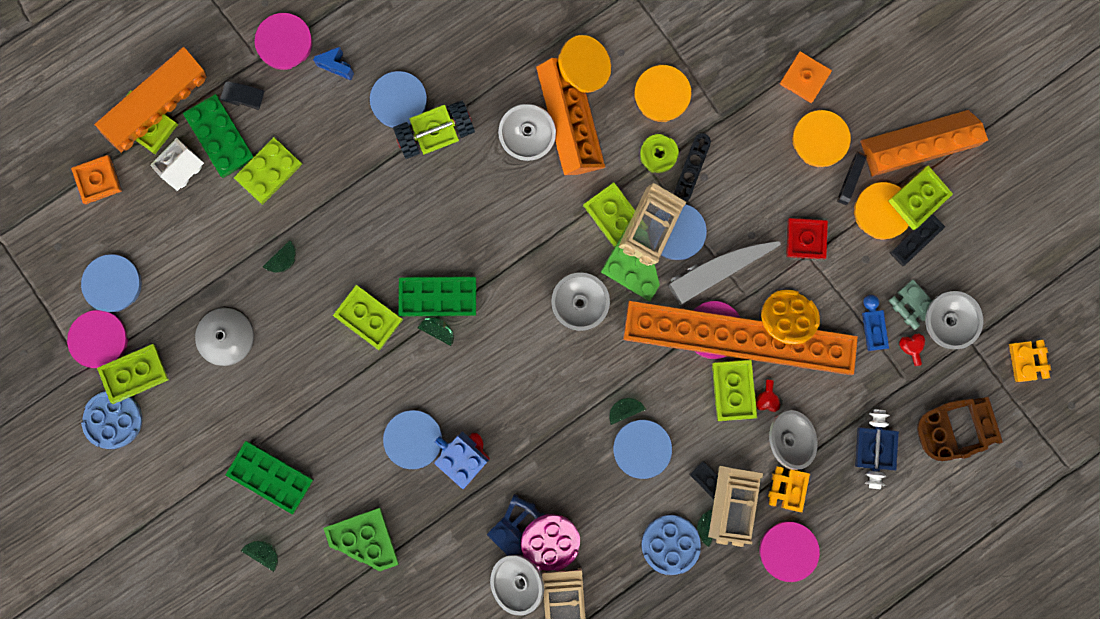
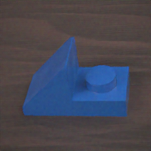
M340 47L317 55L313 59L318 67L348 80H352L354 76L350 68L351 66L340 61L343 55Z

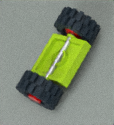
M463 100L448 105L453 119H450L446 106L443 105L409 118L415 132L414 134H412L408 122L393 127L397 142L405 159L420 154L415 140L419 142L423 155L459 142L454 129L455 125L461 138L475 133L471 117Z

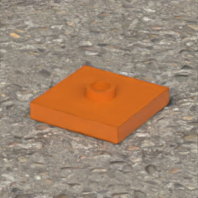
M800 51L781 80L780 85L812 103L832 70Z
M109 155L71 168L84 204H89L122 192Z

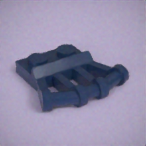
M516 494L513 495L505 516L487 533V536L507 556L523 555L521 539L524 531L521 532L516 526L529 513L535 519L545 515L535 508L536 505L533 502L530 503L518 498L519 495ZM515 505L524 508L525 510L513 522L509 520Z

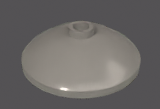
M525 103L512 107L504 114L499 124L498 134L501 145L508 154L520 160L530 161L539 159L549 152L555 141L556 128L552 117L545 109L534 104ZM529 126L532 130L527 132L525 127Z
M573 273L564 277L556 285L551 300L552 309L558 321L565 327L576 331L589 330L599 325L606 317L610 306L607 288L601 280L588 273ZM582 300L584 305L580 307L576 302Z
M959 291L945 292L937 296L930 303L925 317L926 328L930 337L938 345L947 349H963L973 344L982 331V310L976 300L966 293ZM947 318L950 319V323H949V324L946 322V319H947Z
M220 308L209 312L201 319L196 329L195 342L199 353L208 362L220 366H229L240 362L248 355L254 342V331L250 321L244 314L234 309ZM222 332L223 338L219 339L218 334Z
M794 410L784 411L775 417L769 432L770 446L774 456L786 468L792 470L806 468L814 460L818 446L816 431L812 423L804 414Z
M520 555L506 556L495 564L491 573L490 584L497 603L505 611L513 615H526L534 611L540 605L544 595L543 579L536 565Z

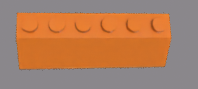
M183 47L94 125L122 153L124 150L130 149L137 138L143 137L153 124H158L162 120L163 114L173 111L177 103L182 99H186L196 86H201L205 82V78H207L206 74L191 54Z
M551 58L540 64L536 68L547 111L555 123V142L564 175H579L605 168L586 93L580 92L569 82L565 81L559 69L558 58Z
M966 110L864 139L860 142L864 154L867 155L866 160L873 177L978 147L987 142L988 138L983 123L971 111Z

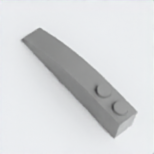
M779 241L758 244L719 256L699 267L695 264L687 269L688 273L681 276L679 274L672 278V283L668 287L679 305H682L781 244Z

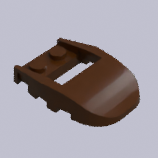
M989 397L946 403L924 413L917 425L918 436L924 452L937 461L969 458L973 454L989 449L988 446L994 443H1003ZM968 406L980 443L958 449L947 411Z

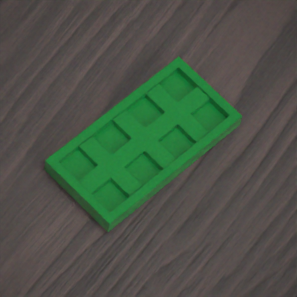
M216 94L183 113L220 177L228 176L248 164L254 158V155Z
M476 277L399 278V317L476 316Z
M249 441L244 442L225 476L292 515L295 514L314 481L313 478Z

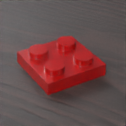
M789 218L786 257L825 260L827 256L828 221Z

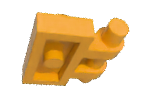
M1044 340L1036 341V349H1032L1031 341L1009 344L1015 382L1038 380L1036 372L1040 371L1042 379L1050 378L1049 370H1051L1050 364L1048 365L1046 355L1048 348L1045 347ZM1035 354H1038L1040 366H1035Z
M776 466L775 474H772L773 484L768 494V497H770L768 505L776 506L777 499L783 500L781 508L803 512L810 474L789 469L788 477L782 476L784 468ZM781 482H786L784 494L779 493Z

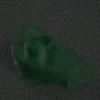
M289 240L263 268L274 273L285 272L290 269L296 260V247L292 241Z
M426 318L417 327L449 346L454 342L452 329L440 319Z
M620 399L610 410V425L644 411L646 408L636 399Z
M713 509L701 516L697 526L701 541L708 547L711 546L714 539L708 537Z
M253 541L241 549V552L274 572L276 570L278 555L270 543Z

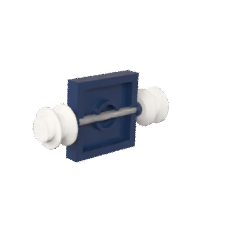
M874 410V413H869L873 416V421L869 423L876 427L874 429L857 428L855 467L872 468L873 471L866 473L870 478L865 484H869V488L881 489V485L885 486L882 483V478L886 477V475L878 471L880 469L896 471L899 431L883 430L881 427L889 425L885 421V417L890 415L886 414L885 410Z

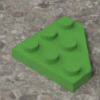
M638 227L633 240L651 249L647 232ZM625 229L600 273L650 302L660 286L655 264L645 265L639 261V258L625 254L623 249L618 247L626 231Z
M381 507L323 528L329 547L347 554V556L373 567V569L382 571L399 565Z

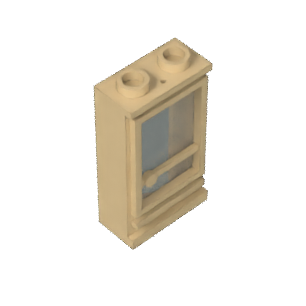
M655 183L646 187L618 247L623 249L625 254L639 258V261L649 266L658 263L686 201Z
M724 466L719 467L708 537L714 538L716 543L728 545V541L732 542V545L744 547V544H752L751 538L760 478L763 477V473Z
M577 568L574 571L561 569L558 572L546 573V570L542 571L545 619H586L582 569Z

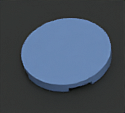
M395 71L385 74L376 81L370 93V105L376 118L386 126L393 128L404 122H408V125H411L409 118L425 112L427 95L424 86L415 76L407 72Z
M687 204L682 208L661 256L672 260H685L694 256L702 248L706 239V224L701 214L695 208ZM659 209L654 216L663 221H668L671 214ZM652 218L649 226V239L655 249L665 227Z
M104 255L92 261L85 269L81 280L82 293L86 301L92 307L110 313L119 312L135 302L142 286L141 275L135 265L127 258L118 255Z
M106 391L92 397L84 407L83 423H81L86 438L97 447L105 449L124 447L136 438L141 429V408L132 396L111 404Z
M415 410L405 411L396 415L388 423L384 432L383 444L386 454L396 465L406 469H419L430 464L438 456L441 447L435 443V440L439 436L442 438V432L436 420L429 414Z
M636 420L620 429L614 440L613 452L616 463L622 471L634 478L647 479L660 474L667 467L672 455V444L667 432L660 425L648 420Z
M664 515L653 520L645 529L641 543L642 552L647 563L654 570L665 575H676L688 571L694 566L700 555V538L696 528L688 520L676 515Z

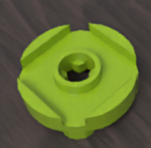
M662 134L648 137L640 151L642 164L652 173H663L670 170L678 158L677 144L673 139H669ZM656 149H659V151L664 152L662 158L656 157L654 155L656 153Z

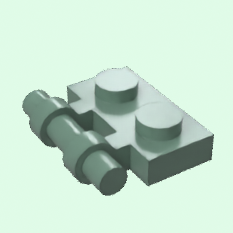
M911 280L897 292L902 298L901 300L893 296L888 301L893 305L892 308L895 312L898 311L902 315L904 322L907 325L910 324L915 330L920 326L916 318L919 317L922 322L925 321L926 312L932 300L914 280ZM905 304H907L913 310L911 314L904 307Z

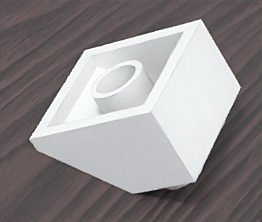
M176 138L154 160L151 167L163 180L178 191L187 185L188 179L193 174L201 170L204 163Z

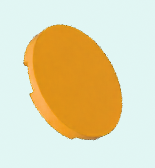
M578 35L565 42L558 57L559 69L565 81L584 93L594 92L602 88L609 80L611 74L610 58L603 45L596 39L586 35Z
M658 65L647 69L639 77L635 86L634 98L644 116L657 122H668L679 117L687 109L691 99V86L686 76L680 70L668 65Z
M818 110L808 113L797 123L793 131L792 140L794 149H796L798 155L805 163L815 167H828L837 163L845 156L850 146L851 137L847 124L840 116L830 111Z
M880 182L864 189L854 205V216L859 228L868 235L880 240L891 239L903 233L909 225L888 202L901 188L892 183Z
M780 290L771 294L761 310V319L767 332L778 341L786 344H801L810 340L820 324L819 311L812 300L809 301L806 297L799 294L798 291Z

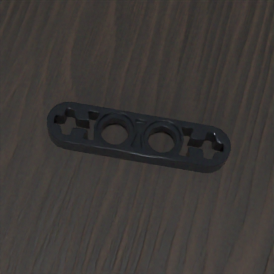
M700 133L694 138L674 191V195L680 198L677 192L681 193L683 187L687 186L685 191L687 197L682 199L686 203L691 198L711 144L710 137L705 133ZM702 138L705 144L702 146L701 151H697L699 147V142L697 141H700ZM691 156H699L700 163L698 165L692 164L690 161ZM685 173H692L694 180L692 182L685 181Z

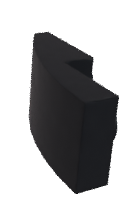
M226 81L220 100L237 106L241 104L259 110L265 91Z

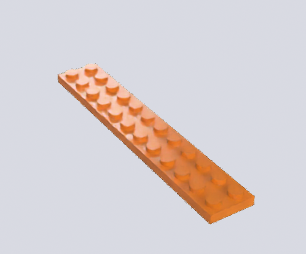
M633 301L628 302L623 340L846 375H854L858 336L817 330L814 336L804 343L786 344L772 337L765 329L762 321Z

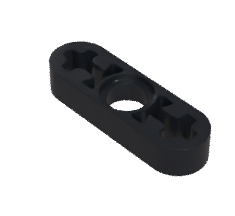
M858 151L854 155L837 198L838 203L848 205L867 155Z

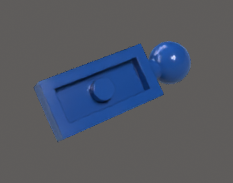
M868 295L864 298L863 304L869 312L862 313L867 350L889 349L884 311L876 310L879 305L878 297Z

